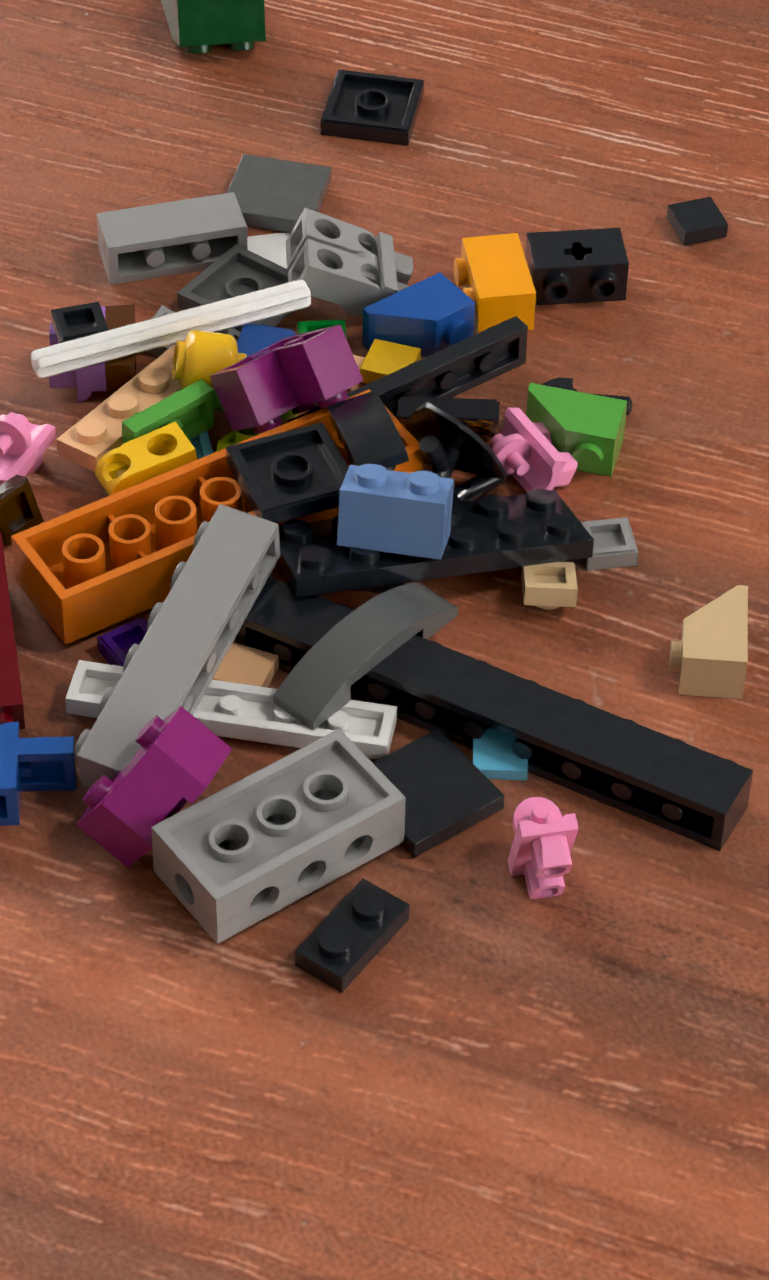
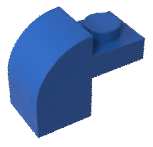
M19 722L0 724V826L20 825L21 792L77 790L74 737L20 738Z

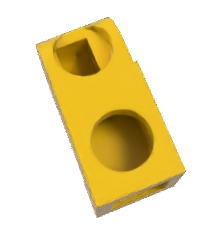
M175 421L123 443L122 446L104 454L95 467V475L110 496L197 460L196 449Z

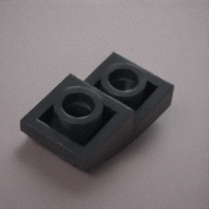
M375 390L326 406L331 424L344 443L351 465L377 464L393 471L396 465L409 461L401 437Z

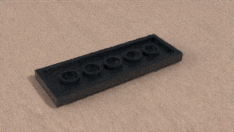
M534 489L527 494L505 497L486 495L479 500L452 502L450 536L441 560L337 545L338 515H336L333 519L310 522L291 520L283 525H279L281 555L276 566L296 597L591 558L593 555L594 539L555 490Z

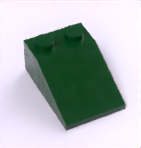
M161 0L172 40L179 47H185L186 53L211 52V45L228 44L229 50H249L254 48V42L266 41L264 0Z

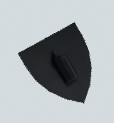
M427 402L414 409L407 419L405 428L420 443L419 447L424 455L423 464L429 465L432 469L431 472L439 477L450 478L453 470L506 480L508 475L492 449L474 431L453 416Z

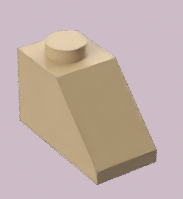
M735 586L683 619L681 641L671 640L669 672L679 673L678 695L743 699L748 664V586Z

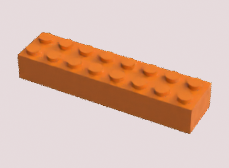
M368 389V390H366V391H364V392H361V393H359V394H356V395H354V396H351V397H349V398H347V399H350V398H353V397H356V396H359V395H362V394H365V393H368V392H371V391H370V389ZM327 408L317 410L237 443L240 444L323 422L348 468L351 465L344 443L331 424ZM387 409L409 458L408 462L396 465L393 471L407 473L423 471L424 455L420 450V443ZM226 448L12 535L15 581L66 645L153 608L158 602L164 603L171 590V580L177 565L181 561H188L194 550V540L200 525L204 521L210 522L220 504L254 516L256 515L226 461ZM339 507L292 520L310 522L333 519L338 515ZM288 521L280 522V523H277V524H278V526H279V525H283L284 523H286V522H288Z

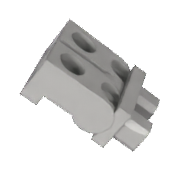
M304 208L285 242L287 269L289 270L288 282L299 279L304 280L310 289L311 298L315 297L342 305L345 311L352 315L363 316V308L409 287L406 284L414 268L413 258L394 251L393 237L391 235L379 232L377 237H375L364 228Z

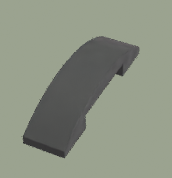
M419 582L401 585L383 592L347 615L304 655L273 695V703L312 730L316 729L351 701L352 684L414 635L428 640L458 616V607Z

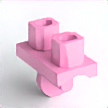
M508 407L504 414L505 423L503 429L491 439L489 445L500 460L507 475L511 474L527 493L534 489L552 491L554 487L568 486L578 467V462L569 452L557 451L551 444V432L543 423H532L520 408Z
M10 412L9 415H0V485L16 474L26 476L29 473L36 472L43 463V453L56 438L55 426L49 424L35 425L28 422L24 415Z
M543 797L525 799L517 806L512 818L515 836L508 857L510 875L525 876L529 899L559 896L563 894L565 889L563 875L570 873L572 868L570 854L579 830L576 814H565L562 817L559 808L552 801Z

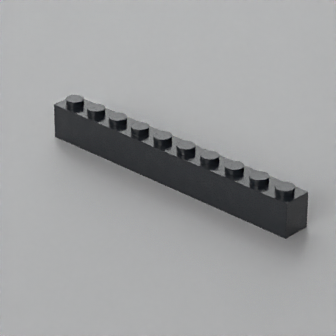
M269 576L236 635V643L278 655V670L289 674L304 655L329 630L354 610L317 595L296 597L288 583ZM414 635L351 685V700L397 706V719L429 732L438 728L449 740L473 749V739H480L488 728H495L515 736L517 739L512 745V750L518 757L528 759L529 773L718 851H721L748 807L753 770L417 635Z

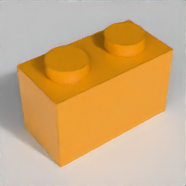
M518 233L462 238L461 257L454 258V278L456 286H464L462 291L475 302L474 325L477 334L515 316L528 326V330H534L536 291Z

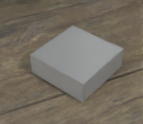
M628 517L581 522L594 539L592 557L584 558L587 571L637 566L638 549Z

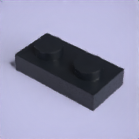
M362 879L295 950V966L342 993L409 920L410 904Z

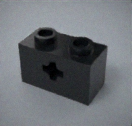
M620 228L532 232L526 234L525 258L536 291L535 306L626 300L629 262Z

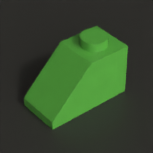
M530 383L527 394L526 416L531 422L543 423L551 432V444L557 451L569 452L578 462L576 470L612 477L624 439L627 401Z

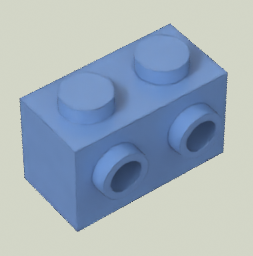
M377 464L350 465L339 491L337 545L441 560L451 530L454 479L439 477L437 474L429 471L407 473L387 470L385 467Z

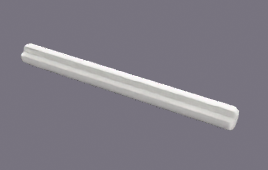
M299 279L43 347L31 352L32 368L38 378L44 379L174 344L177 340L184 341L187 334L193 330L215 333L301 310L311 305L310 289L304 280Z

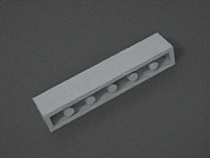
M220 504L210 522L204 521L200 525L194 540V550L187 562L181 561L177 565L172 576L171 590L164 603L158 602L153 607L148 619L147 633L140 645L135 643L129 649L124 661L123 675L116 687L110 686L105 691L100 703L98 719L91 730L85 729L81 733L77 741L74 758L78 761L82 785L91 788L102 775L111 780L127 767L141 747L135 742V738L155 715L164 720L179 706H182L193 715L281 555L277 523Z

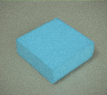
M488 728L480 739H473V764L488 779L527 780L528 759L518 757L512 750V745L517 737L495 728Z

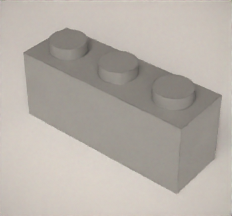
M234 192L96 213L99 252L110 285L205 270L236 244L248 250L247 225Z

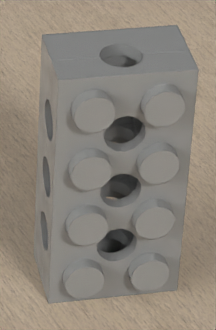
M337 729L152 826L154 872L212 939L219 944L403 843L406 797L340 729Z

